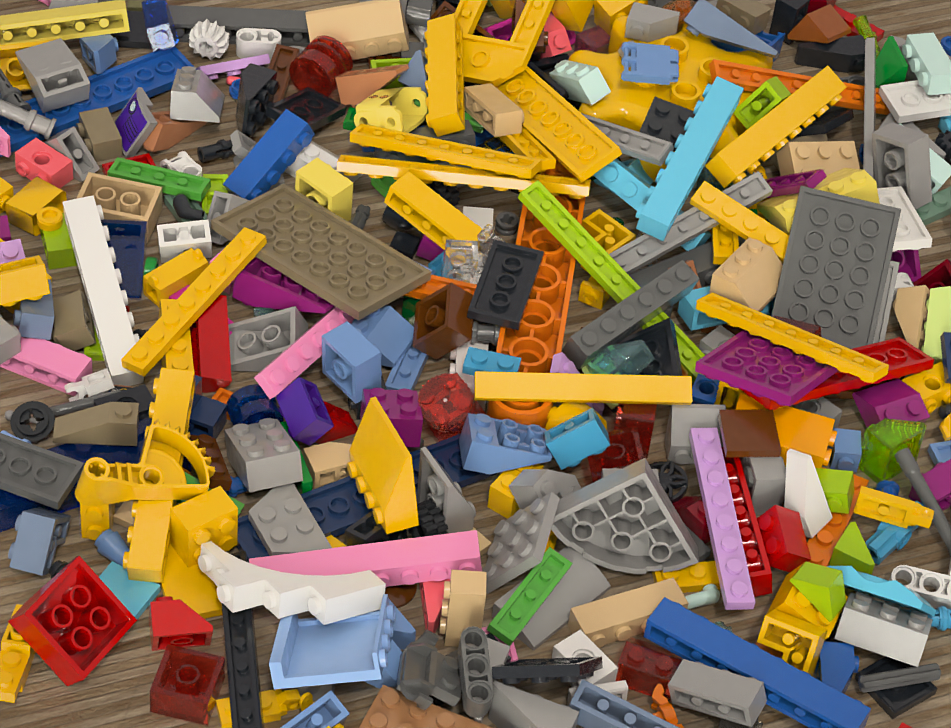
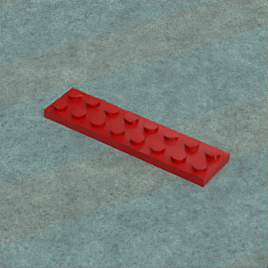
M900 337L853 348L851 350L888 364V374L874 383H868L850 373L837 371L793 405L811 399H819L830 394H839L850 389H859L870 384H879L881 381L893 378L898 379L901 376L913 373L918 374L921 371L932 369L934 359ZM739 388L766 409L776 410L779 407H783L774 400L755 396L752 392Z

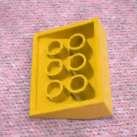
M376 396L372 397L368 402L350 447L351 462H347V469L351 479L355 478L358 492L360 494L364 493L367 508L373 509L376 524H381L386 534L419 525L413 464L410 452Z

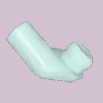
M707 584L704 586L703 591L686 595L685 598L689 603L687 609L718 602L720 591H718L717 586Z

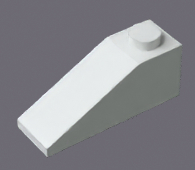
M789 449L786 459L784 508L799 512L805 536L813 538L833 517L811 455Z

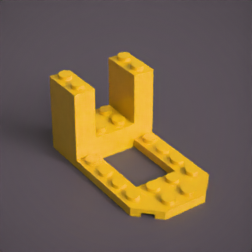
M460 0L454 14L462 28L464 81L477 84L491 83L497 86L525 71L550 12L552 11L553 15L566 30L582 32L593 7L594 0H522L526 5L510 41L473 35L488 0ZM490 0L499 18L508 19L512 17L516 0Z

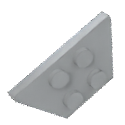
M294 483L272 488L248 511V519L270 556L332 548Z

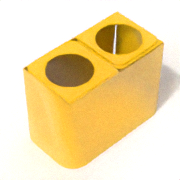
M39 177L34 178L5 203L8 223L34 236H38L40 234V228L37 225L38 211L45 207H55L64 213L63 201H67L66 192Z

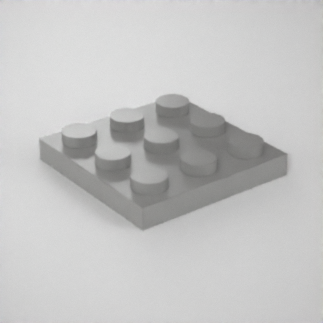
M553 492L542 498H537L528 507L519 509L513 516L507 520H501L494 529L495 537L488 549V560L482 569V572H487L486 594L542 562L560 500Z

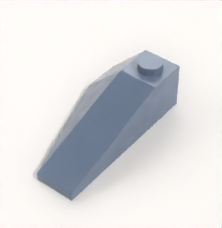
M698 0L684 19V22L688 25L686 29L696 37L701 34L705 38L777 59L779 56L777 50L706 0Z

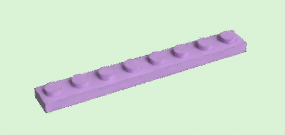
M690 428L689 439L725 610L754 609L755 598L718 429Z

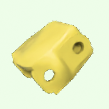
M421 87L377 90L356 106L355 126L366 124L409 133L425 120L426 114L429 112L425 101L427 95L424 91H421ZM414 99L420 101V107L414 104Z

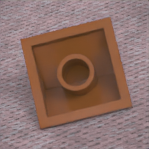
M829 4L808 13L788 34V39L830 43L850 34L851 28L833 6Z

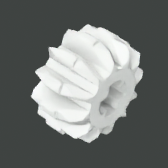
M208 19L204 22L198 21L189 33V46L194 49V53H200L202 58L208 56L210 60L214 57L220 58L225 53V50L228 49L229 33L225 32V26L217 25V20L214 23H210Z

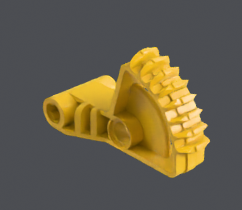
M157 419L148 429L138 464H121L119 462L108 464L102 458H90L83 467L75 489V497L81 504L88 506H102L129 500H190L209 490V478L214 475L215 467L210 466L211 457H204L206 448H197L199 444L198 439L194 441L189 440L190 432L183 435L180 433V426L173 430L170 428V422L166 423L165 426H161L159 419ZM151 440L165 443L182 453L194 467L200 484H187L181 465L166 452L149 448ZM144 479H150V480H152L155 484H154V485L148 484V483L145 482Z

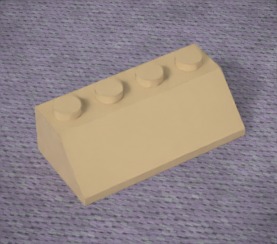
M372 0L306 12L310 45L316 66L409 50V32L400 0Z

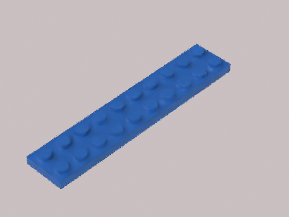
M172 44L107 69L101 74L89 76L90 92L89 99L45 113L42 112L36 97L25 102L29 103L32 110H37V114L49 119H57L49 136L52 137L73 126L76 127V123H79V112L108 107L110 113L124 108L138 87L143 88L148 98L172 89L177 69H181L184 66H194ZM0 115V127L10 136L11 152L21 149L35 138L40 141L45 139L44 135L33 130L26 131L23 128L24 125Z

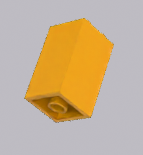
M741 393L735 410L766 409L755 399ZM789 406L773 410L781 446L780 456L783 457L784 464L786 465L787 451L793 449L811 455L815 468L827 469L822 467V465L828 466L833 450L828 448V446L833 447L837 431L832 430L835 419Z

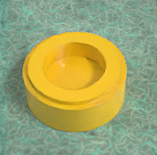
M55 207L42 208L37 213V225L44 231L58 230L63 225V214Z

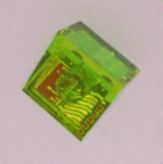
M887 418L877 424H871L864 432L865 438L861 447L862 456L858 468L876 483L892 479L902 472L894 455L904 448H909L917 461L927 425L923 422Z

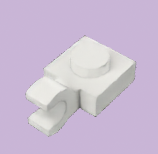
M107 368L81 377L82 381L71 382L64 386L66 393L77 392L76 396L69 398L70 402L83 399L86 394H88V397L107 393L110 389L115 388Z

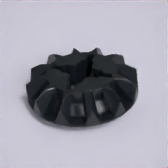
M30 401L21 404L15 409L11 416L10 425L16 437L38 443L43 438L47 439L49 433L54 430L55 417L50 407L46 404ZM31 414H33L36 421H41L36 424L34 431L30 425H26L30 423Z

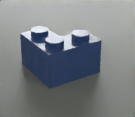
M195 375L196 385L188 432H190V435L199 436L206 434L217 439L227 423V404L202 396V377Z

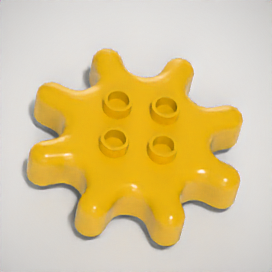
M620 16L613 22L608 47L609 54L578 50L573 52L568 59L569 61L598 67L611 90L609 94L593 105L582 103L578 111L638 132L642 127L654 97L694 111L697 102L705 99L702 95L707 84L712 85L709 64L713 59L772 69L773 58L749 50L730 52L720 49L711 42V39L705 38L701 34L696 37L686 29L688 26L686 23H684L680 32L648 43L625 38L628 16ZM633 40L635 43L670 46V49L678 50V82H670L669 85L623 81L621 73L624 71V66L621 64L622 57L618 53L622 43ZM743 90L738 106L753 92ZM734 113L711 153L709 161L747 130ZM640 160L644 171L654 182L661 168L666 169L667 167L665 162L662 166Z

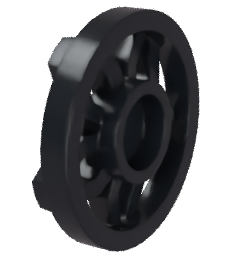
M670 460L649 464L651 469H660V473L658 472L659 482L666 494L669 493L670 501L674 503L683 498L688 489V478L685 471ZM666 469H670L668 473L664 472ZM681 488L677 494L673 495V489Z

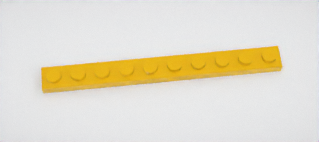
M341 155L337 161V171H341L344 175L356 176L358 173L368 174L371 178L391 176L394 180H398L409 171L423 183L427 184L433 183V181H440L447 186H457L460 183L468 184L470 188L475 189L490 186L497 191H507L509 188L519 189V192H522L539 180L553 196L569 194V197L575 199L589 196L591 180L589 179L581 183L577 178L535 174L531 179H520L515 175H499L494 173V171L485 169L475 170L470 167Z

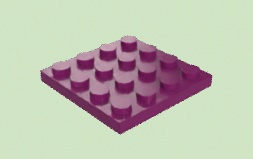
M742 330L696 361L695 372L704 374L708 379L723 381L733 388H742L752 392L755 396L774 400L782 406L793 405L838 371L837 368L828 364L818 363L814 358L807 355L794 353L792 349L783 345H775L766 338L751 335L747 330Z

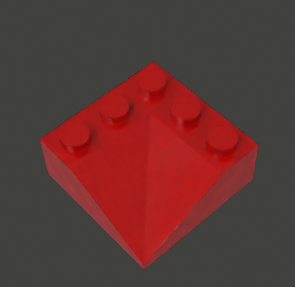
M76 556L28 599L8 620L13 628L66 686L84 680L137 621L80 556Z

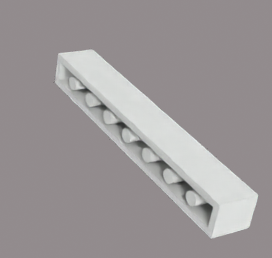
M94 195L63 201L65 222L105 366L111 376L113 385L132 386L144 383V376L122 367L121 359L140 339L138 334H133L132 328L135 327L132 312L126 311L125 306L128 305L126 291L120 290L119 284H122V277L119 268L114 269L113 263L116 262L113 247H108L107 241H110L107 225L102 226L101 220H104L101 204L96 205Z

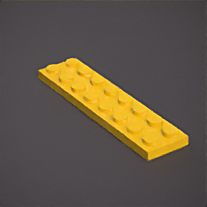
M528 66L525 71L495 86L523 110L524 123L522 126L581 183L622 155L618 145Z

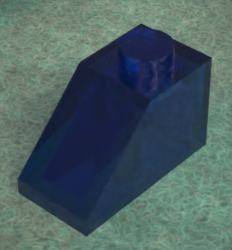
M142 1L146 31L153 52L176 46L179 39L167 1Z

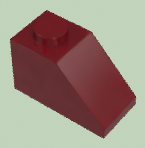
M685 496L672 503L683 523L705 544L711 541L702 496Z

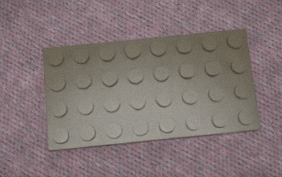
M285 183L211 220V229L230 241L244 227L265 235L267 244L255 257L358 321L431 280V271Z

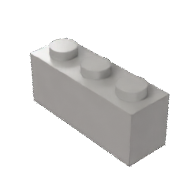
M686 659L682 660L668 683L672 704L749 727H753L767 702L764 682L753 677H744L725 669L720 670L701 662H693Z

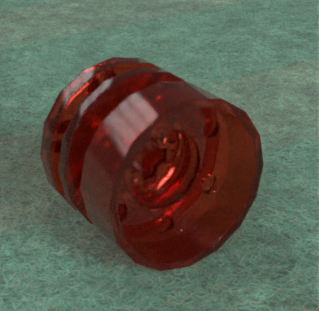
M325 35L317 36L291 62L289 67L290 78L299 91L309 87L328 97L337 88L335 77L347 71H352V57L347 48L335 38Z

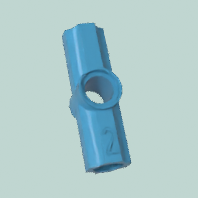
M881 522L876 533L865 542L874 563L879 565L895 549L901 550L919 526H908L906 529Z

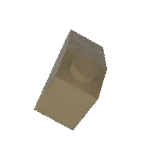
M108 402L57 417L54 423L53 443L137 446L139 403Z

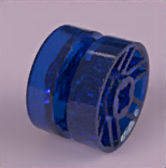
M259 384L240 388L227 401L226 408L233 426L236 424L249 425L259 423L260 420L265 418L278 419L279 422H284L276 398L269 399Z

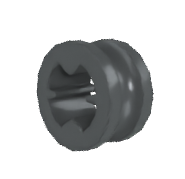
M512 212L499 213L496 217L495 230L503 236L514 235L518 228V217Z

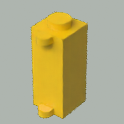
M190 248L144 275L143 294L160 308L161 299H169V296L187 285H191L209 266L202 251L199 248L195 250Z

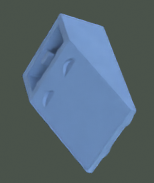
M468 413L459 438L463 469L494 474L549 462L552 459V455L545 441L544 432L547 430L535 424L524 425L510 419L500 420L490 418L485 414Z

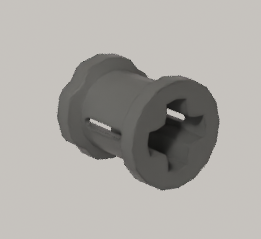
M474 320L471 343L480 341L493 343V346H497L500 326L479 323L478 320Z

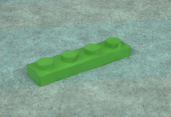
M119 157L116 158L107 171L108 176L162 187V193L175 196L184 194L190 200L202 202L211 188V179Z
M549 547L544 553L542 562L533 567L486 630L508 646H511L573 563Z

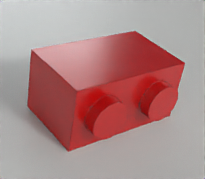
M774 505L757 518L770 567L792 572L804 562L811 560L799 512Z

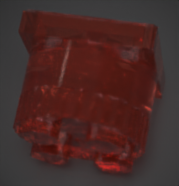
M457 372L454 374L444 373L440 376L436 375L434 378L432 377L429 381H426V384L420 390L418 403L421 407L423 419L439 442L461 434L468 413L487 415L477 400H474L468 384L461 379Z

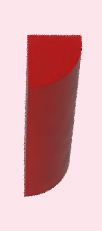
M219 295L190 326L195 375L202 377V393L216 392L220 387L225 388L232 382L227 296Z

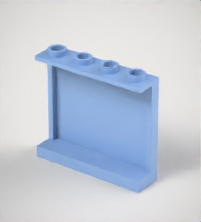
M388 594L383 595L380 611L369 612L323 625L316 617L299 619L298 614L280 618L269 660L274 689L381 679L383 667H388L387 652L391 650L390 637H393L392 623L396 622L394 605H389Z

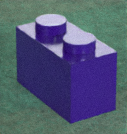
M298 377L276 396L280 406L279 411L289 427L288 433L295 441H301L311 446L334 427L316 384Z

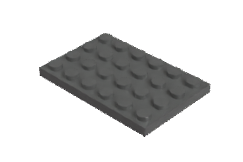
M800 186L771 317L849 349L873 344L901 209Z

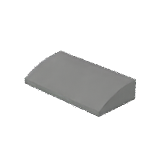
M566 546L558 553L573 564L517 637L533 651L568 624L571 608L596 601L611 588L610 583L597 566L582 557V554L571 546ZM523 580L494 602L493 618H495Z

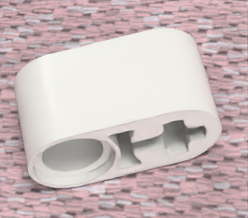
M242 28L236 33V55L240 59L269 54L271 61L276 45H281V34L273 29Z

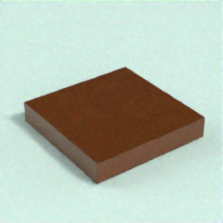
M773 409L719 410L718 419L725 457H780L781 446Z

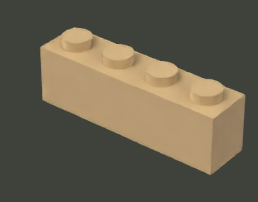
M673 577L573 607L570 610L568 627L572 634L581 630L598 648H601L606 644L615 641H625L632 636L645 633L647 619L664 597L681 604L686 609L689 603Z

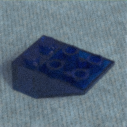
M101 220L102 226L107 225L110 241H107L108 247H113L116 262L113 263L114 269L119 268L122 284H119L120 290L126 291L127 298H142L147 249V221Z

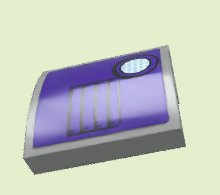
M142 87L137 88L114 121L122 138V151L126 157L135 156L158 124L150 112L153 104Z

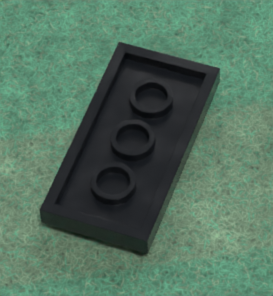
M493 240L471 300L467 318L519 330L543 261L544 251Z

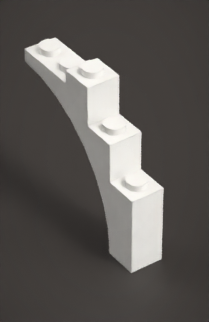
M212 541L201 544V552L198 557L200 570L218 586L217 596L219 601L232 613L264 605L278 619L309 611L323 625L380 610L382 598L385 594L386 583L371 570L329 576L285 573L240 560L222 550Z

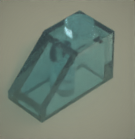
M637 340L607 346L588 365L594 374L638 375L655 358L645 342Z

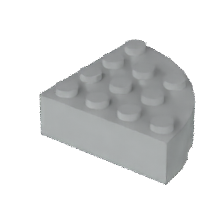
M645 458L559 500L551 530L565 545L571 546L574 550L580 552L582 557L592 563L611 570L632 574H646V571L663 570L664 573L680 570L699 563L698 546Z

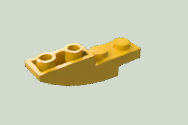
M16 604L12 616L22 607V605ZM8 623L1 640L0 701L15 703L18 693L24 689L35 651L10 623Z

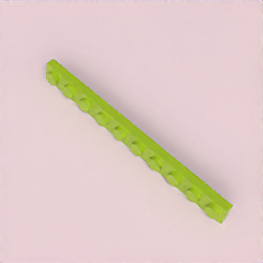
M539 180L520 192L518 199L617 303H620L641 288ZM663 311L641 328L645 329L669 317ZM674 323L680 362L687 370L688 376H692V382L694 383L698 376V372H695L696 361L704 357L705 354Z

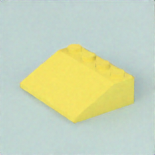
M843 168L826 175L827 177L813 188L880 204L876 180L862 169ZM799 193L770 198L756 204L757 209L772 225L789 235Z

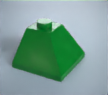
M893 36L887 38L876 59V88H880L881 85L901 83L906 78L908 64Z

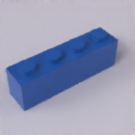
M286 109L223 183L228 193L247 200H252L266 193L272 185L279 181L281 174L287 167L295 162L297 155L303 148L311 143L315 134L309 124Z

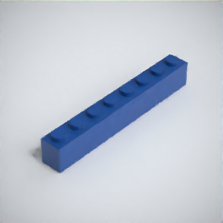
M664 597L647 619L644 638L683 659L701 662L713 668L725 669L734 674L753 677L764 682L767 698L766 704L809 728H864L866 726L871 708L864 705L861 701L843 694L835 687L819 681L809 673L793 667L783 659L769 654L757 645L745 641L734 635L731 631L710 622L707 618L684 608L677 602Z

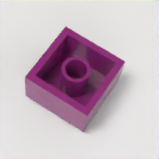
M383 388L363 389L360 420H362L370 398L376 396L405 446L420 447L423 416L417 391L406 388L399 390H385Z

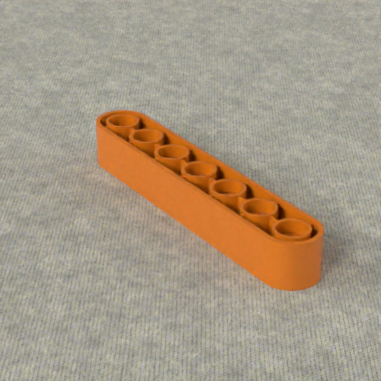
M557 160L555 169H547L545 172L537 173L539 175L576 178ZM569 194L554 196L582 225L586 196L582 199L571 198ZM523 204L516 245L544 251V256L519 330L501 326L496 353L521 358L519 372L550 373L553 355L562 352L576 259ZM488 401L486 415L500 420L510 419L524 425L535 424L545 429L548 421L547 416L553 407V402Z

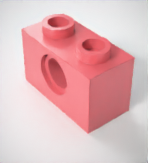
M37 138L15 152L16 171L31 181L39 177L58 188H62L73 180V161Z

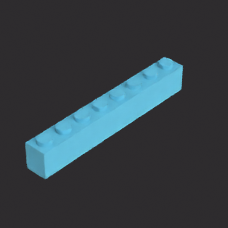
M718 76L712 85L707 84L702 95L705 99L697 102L693 111L695 117H689L685 124V135L680 134L674 145L677 148L676 151H670L665 161L666 169L661 168L655 179L656 187L651 185L645 197V200H648L646 205L641 203L635 216L639 219L636 229L661 241L665 240L738 106L744 90L743 87Z

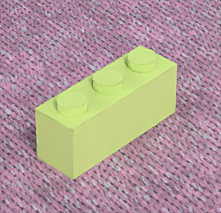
M951 286L931 288L930 297L926 303L928 314L927 321L924 323L925 341L921 351L934 359L933 365L941 361L943 362L940 336L943 332H951Z

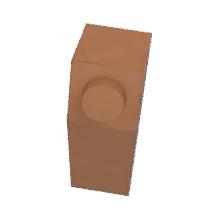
M408 64L347 71L335 77L341 104L352 105V108H356L360 102L377 90L386 88L409 69Z
M170 111L153 112L152 115L158 124L143 143V148L150 152L168 150L206 125L207 122L170 119Z

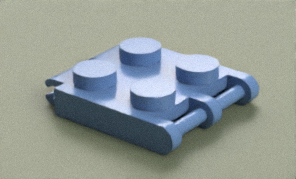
M622 43L621 50L624 52V57L621 59V64L624 66V71L621 73V79L623 81L669 85L670 82H678V50L670 49V46Z

